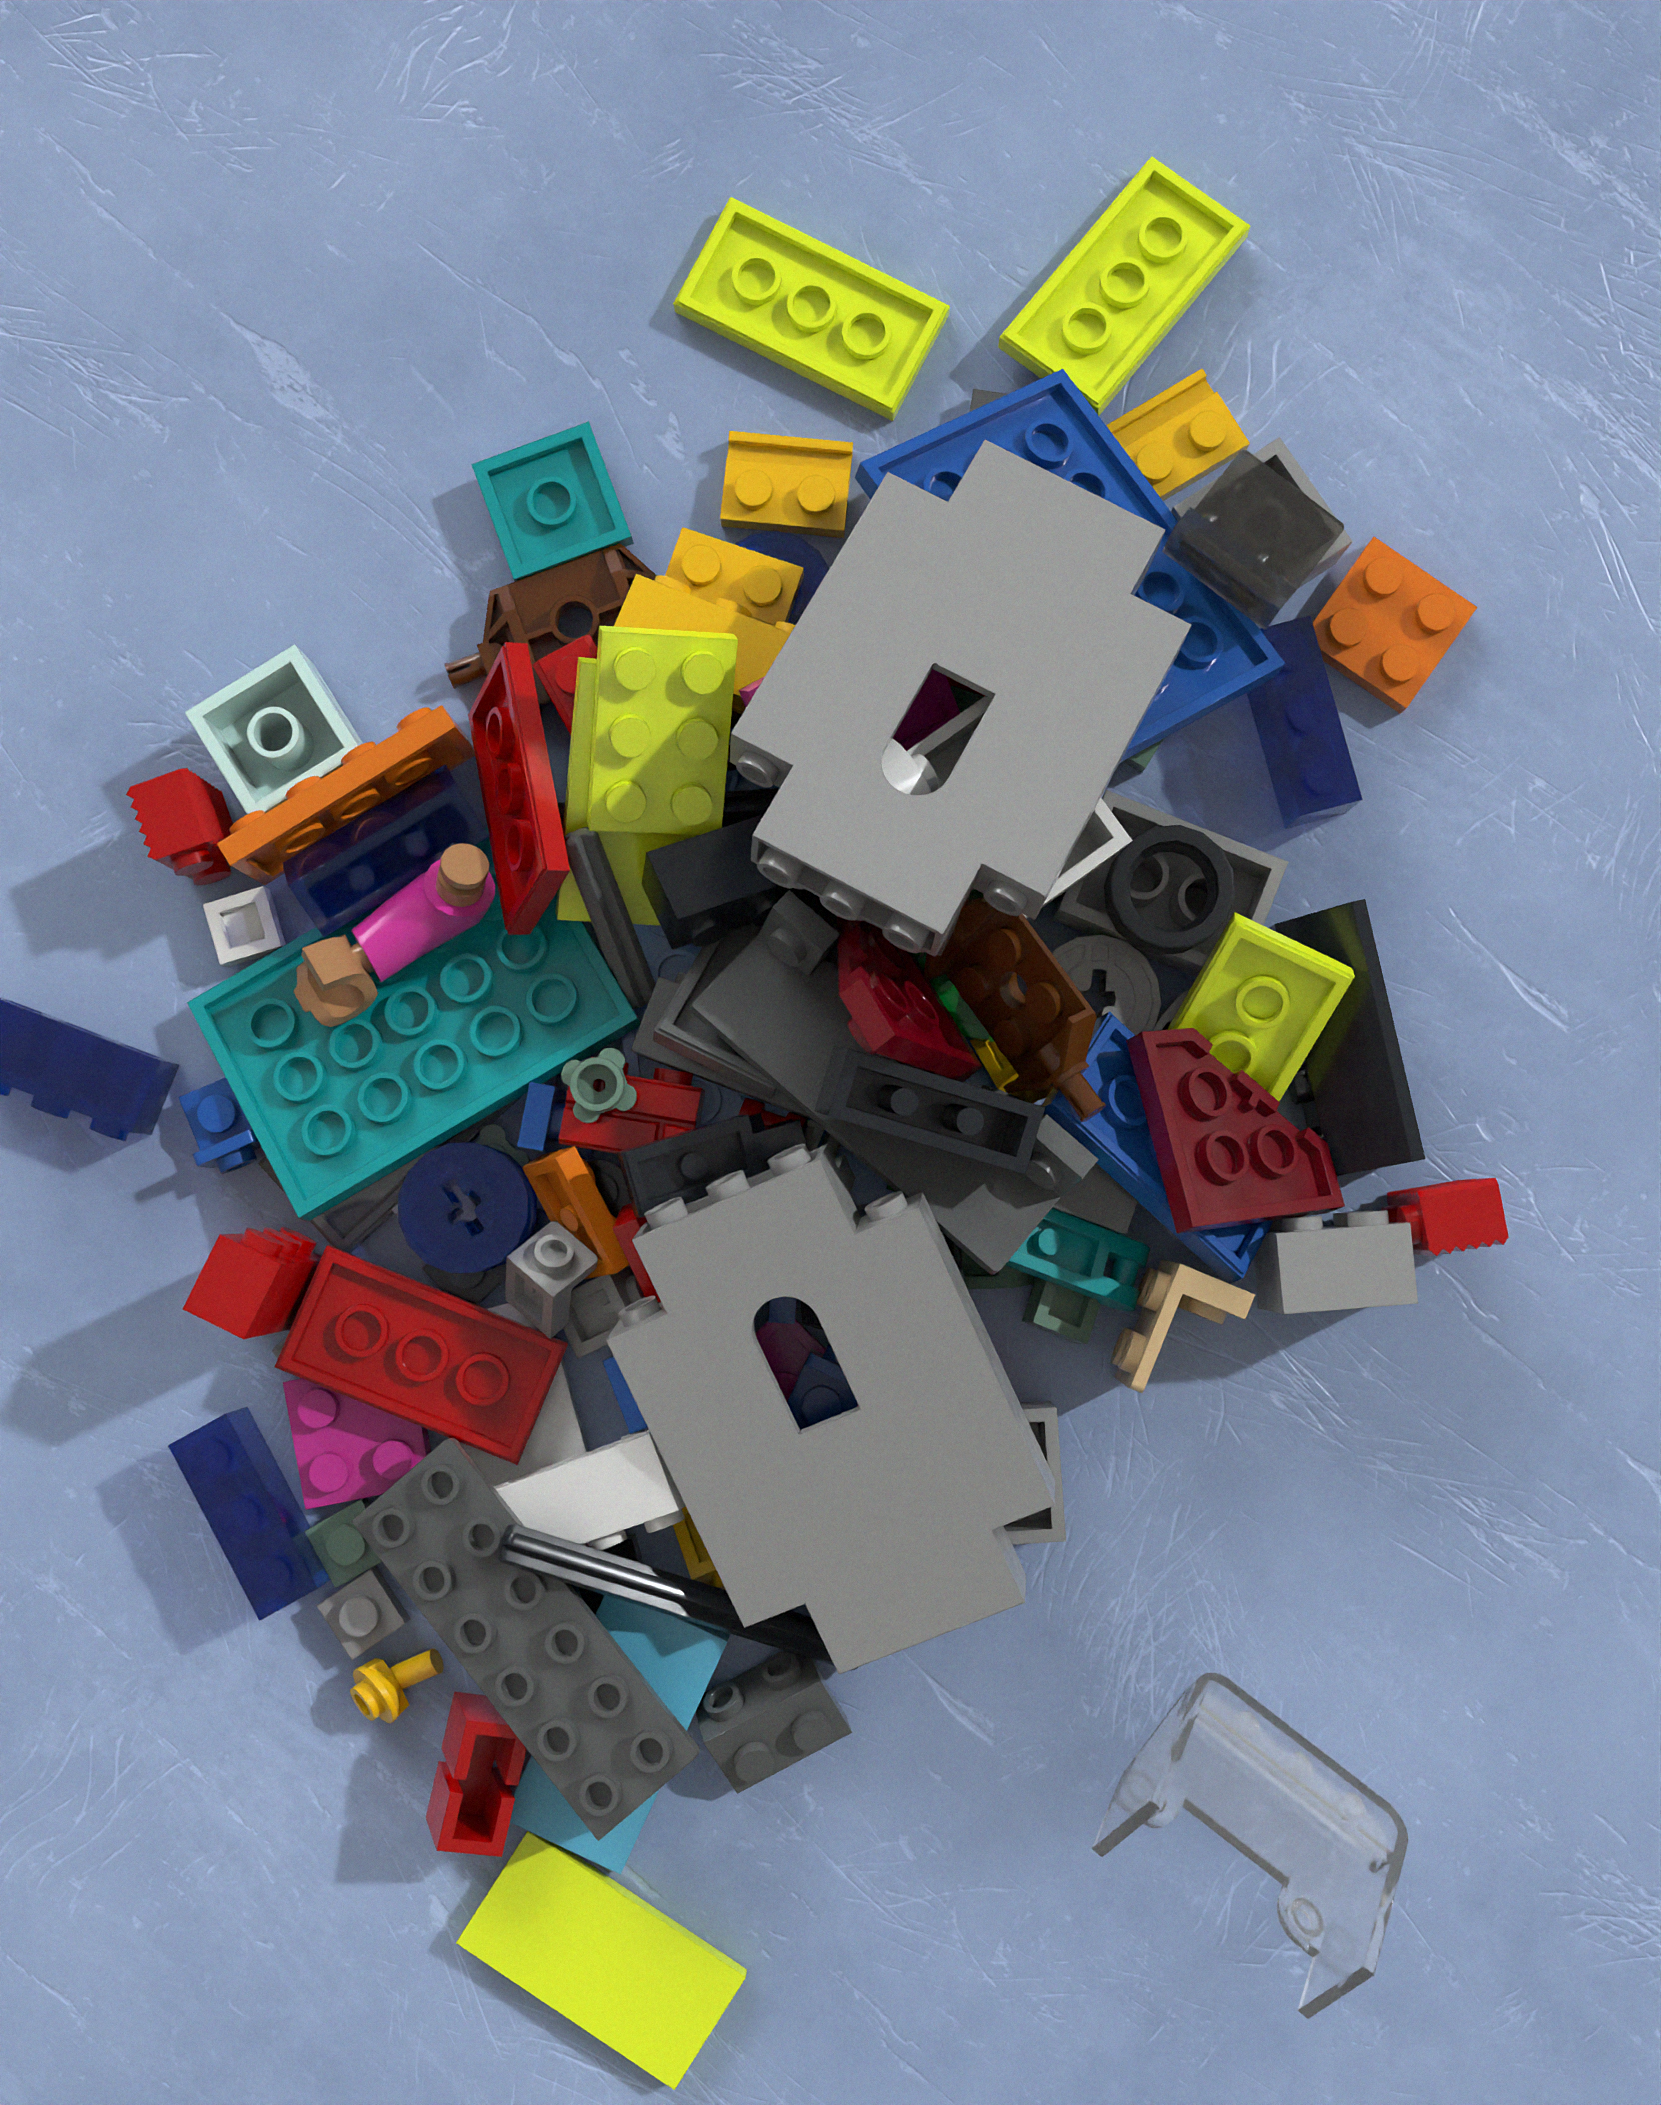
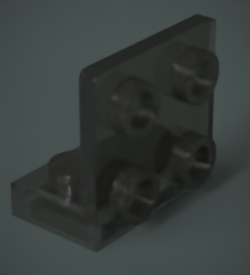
M1242 450L1196 508L1192 509L1190 507L1178 521L1162 552L1258 626L1266 630L1344 531V524L1249 451Z

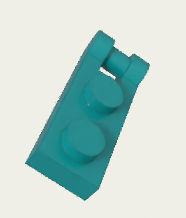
M1051 1208L1005 1266L1096 1299L1104 1306L1133 1312L1135 1311L1139 1296V1290L1134 1288L1138 1270L1146 1268L1150 1247ZM1107 1257L1114 1262L1110 1278L1103 1276Z

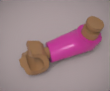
M461 843L452 845L445 850L440 860L430 866L428 871L416 877L351 930L357 942L356 944L351 945L347 936L343 934L302 948L301 956L304 962L296 968L297 987L293 992L305 1012H312L322 1025L333 1027L343 1024L361 1014L375 1001L378 992L369 973L374 971L379 981L383 982L418 958L477 925L492 905L495 894V883L489 872L487 856L481 849L471 844Z

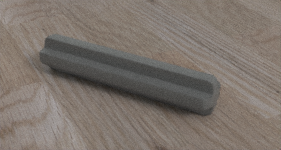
M588 827L579 828L564 836L571 871L611 973L633 1009L640 1008L649 1003L656 985L599 834L596 831H589Z

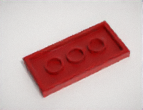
M505 642L468 714L505 930L508 931V935H530L570 872L528 644Z
M327 1245L274 1367L446 1437L455 1438L458 1442L518 1465L569 1342L555 1336L550 1339L542 1331Z

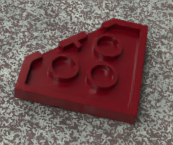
M837 916L838 933H840L838 938L839 996L852 1016L847 1025L858 1044L871 1055L878 1053L895 1059L899 1064H910L924 1069L926 1072L939 1074L959 1082H964L983 1066L930 981L925 979L924 971L914 955L890 943L883 936L881 928L865 920L852 921Z
M1196 1029L1145 1031L1126 1040L1177 1234L1325 1214L1345 1207L1328 1143L1309 1127L1300 1131L1277 1111L1280 1102L1243 1070L1232 1073L1209 1053L1213 1044Z

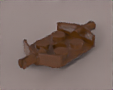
M618 543L491 590L488 597L483 643L477 645L479 652L450 663H444L453 688L456 689L461 685L488 676L505 642L527 643L532 665L537 660L578 639L566 637L559 632L558 628L561 616L572 608H582L593 615L592 626L585 635L590 634L598 648L599 626L615 625L635 575L638 574L655 580L657 575L625 546ZM532 666L540 712H543L541 705L551 702V699Z
M984 897L973 900L967 899L960 912L953 935L942 955L937 954L934 957L927 953L924 969L925 979L930 981L946 974L959 995L968 1004L994 1040L1000 1052L1004 1054L1019 1076L1003 1087L1007 1093L1044 1090L1053 1086L1056 1091L1060 1090L1080 1117L1081 1122L1091 1119L1106 1106L1083 1076V1073L1089 1067L1086 1057L1097 1018L1095 1011L1022 913L1018 916L1003 913L991 906ZM1017 974L1027 985L1028 989L1025 995L1019 988Z

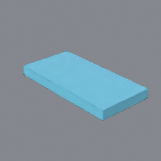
M604 1595L595 1616L687 1731L726 1647L730 1634ZM531 1756L514 1793L515 1802L510 1823L621 1875L659 1790L598 1841L533 1756Z

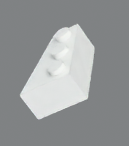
M640 1430L633 1434L624 1435L619 1441L586 1453L581 1452L494 1487L525 1527L578 1544L587 1543L588 1547L597 1550L609 1548L626 1540L627 1535L624 1529L644 1523L647 1533H652L685 1519L682 1508L685 1507L684 1501L649 1430L644 1432Z

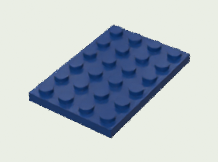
M1064 369L860 462L855 479L870 500L887 472L948 502L983 441L987 440L1165 529L1154 560L1134 596L1191 624V627L1173 665L1120 762L1273 679L1286 664Z

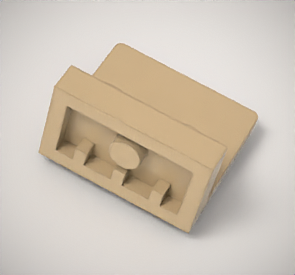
M1161 1260L1158 1270L1149 1267L1138 1287L1139 1296L1137 1304L1143 1307L1133 1330L1126 1327L1123 1328L1111 1356L1110 1363L1118 1366L1115 1378L1128 1388L1143 1393L1177 1307L1223 1325L1227 1314L1246 1319L1255 1294L1180 1263Z

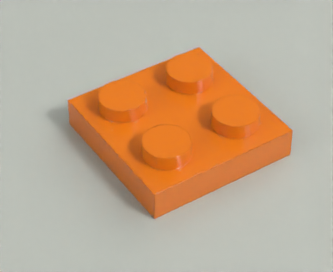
M1373 536L1298 644L1401 714L1414 699L1475 612L1477 606Z

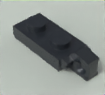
M755 1113L752 1115L741 1114L617 1152L634 1215L641 1218L645 1217L644 1214L650 1209L676 1197H682L685 1204L708 1196L706 1187L709 1184L733 1172L743 1170L748 1179L771 1168L767 1161L771 1157L799 1144L807 1145L800 1120L792 1121V1119L764 1126L761 1113Z

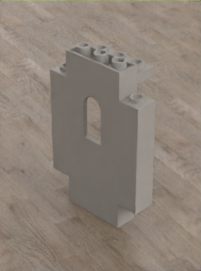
M987 440L983 441L948 502L887 472L731 732L730 762L736 765L739 773L756 785L769 788L774 784L780 788L752 835L751 861L758 864L757 868L761 874L780 886L806 889L820 897V902L826 909L841 918L852 921L865 920L881 928L883 936L890 943L904 951L911 953L927 952L934 957L937 954L942 955L953 935L960 912L973 888L984 893L985 900L997 910L1013 916H1018L1022 913L1035 920L1173 665L1191 627V624L1134 596L1154 560L1165 529ZM934 669L991 698L992 701L944 785L926 795H910L897 790L889 783L883 773L881 759L929 673Z
M799 1144L771 1157L767 1161L771 1168L748 1179L743 1170L733 1172L709 1184L706 1187L708 1196L685 1205L682 1197H676L655 1206L644 1214L647 1222L643 1224L632 1241L661 1303L658 1302L655 1295H652L622 1309L618 1313L621 1319L615 1325L606 1341L744 1628L806 1604L838 1674H842L1025 1603L1026 1573L1004 1525L1055 1506V1479L924 1193L920 1192L906 1199L902 1191L885 1195L865 1207L867 1215L860 1217L850 1195L856 1177L845 1154L833 1159L827 1145L809 1152L805 1144ZM778 1297H792L803 1301L813 1309L857 1400L858 1407L802 1430L799 1429L754 1332V1318L763 1304Z

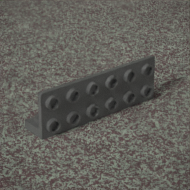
M789 890L772 907L759 934L694 1000L691 1012L894 1191H902L905 1199L923 1192L941 1232L989 1274H996L1014 1255L1060 1197L1081 1181L1099 1159L1047 1114L1041 1120L1026 1174L815 1112L833 1046L849 1048L866 1054L869 1053L858 1044L848 1028L847 1022L852 1016L839 996V971L826 960L840 933ZM878 1053L873 1055L879 1058H883L898 1063L895 1059L880 1055ZM905 1064L906 1066L925 1071L924 1069L915 1067L913 1065Z
M455 1438L444 1440L351 1521L598 1841L699 1755V1746L571 1584L500 1562L498 1559V1547L505 1529L511 1524L524 1525Z

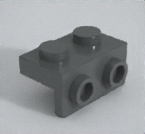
M787 1651L778 1652L763 1663L727 1682L714 1686L710 1691L703 1694L695 1712L705 1746L737 1794L852 1733L848 1719L822 1677L816 1660Z

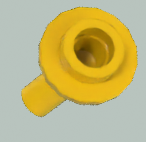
M432 1648L401 1661L390 1668L383 1659L374 1658L353 1670V1678L356 1685L350 1689L351 1697L358 1709L370 1721L380 1717L383 1721L392 1723L409 1706L403 1689L442 1673L444 1669L442 1657L436 1649Z

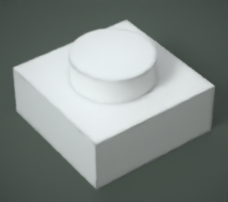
M265 886L203 904L219 963L222 966L231 967L269 955L286 945L271 891Z

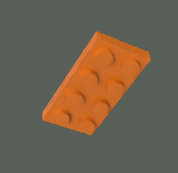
M442 705L432 711L429 707L418 709L404 717L396 726L398 732L377 745L372 741L366 742L349 751L341 759L343 766L322 779L319 776H312L295 784L286 792L285 797L287 800L269 812L265 813L263 810H258L237 820L229 829L231 835L218 842L217 845L231 867L261 884L267 885L475 756L474 747Z

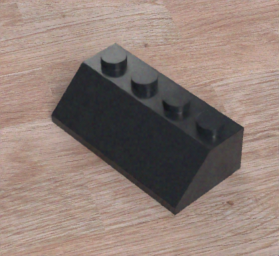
M1366 900L1349 902L1272 925L1269 929L1353 968L1354 979L1288 1086L1292 1102L1295 1105L1302 1104L1307 1128L1309 1127L1328 1143L1336 1175L1340 1176L1424 1160V1150Z

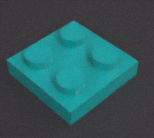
M589 421L471 464L514 581L618 543L625 547L634 544Z

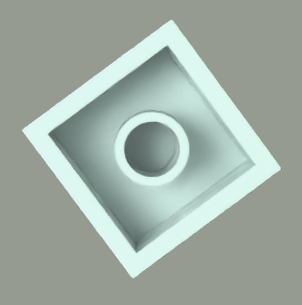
M295 644L185 712L247 814L258 810H263L265 813L269 812L287 800L285 794L295 784L312 776L324 778L343 766L341 759L344 755L363 744L315 665Z

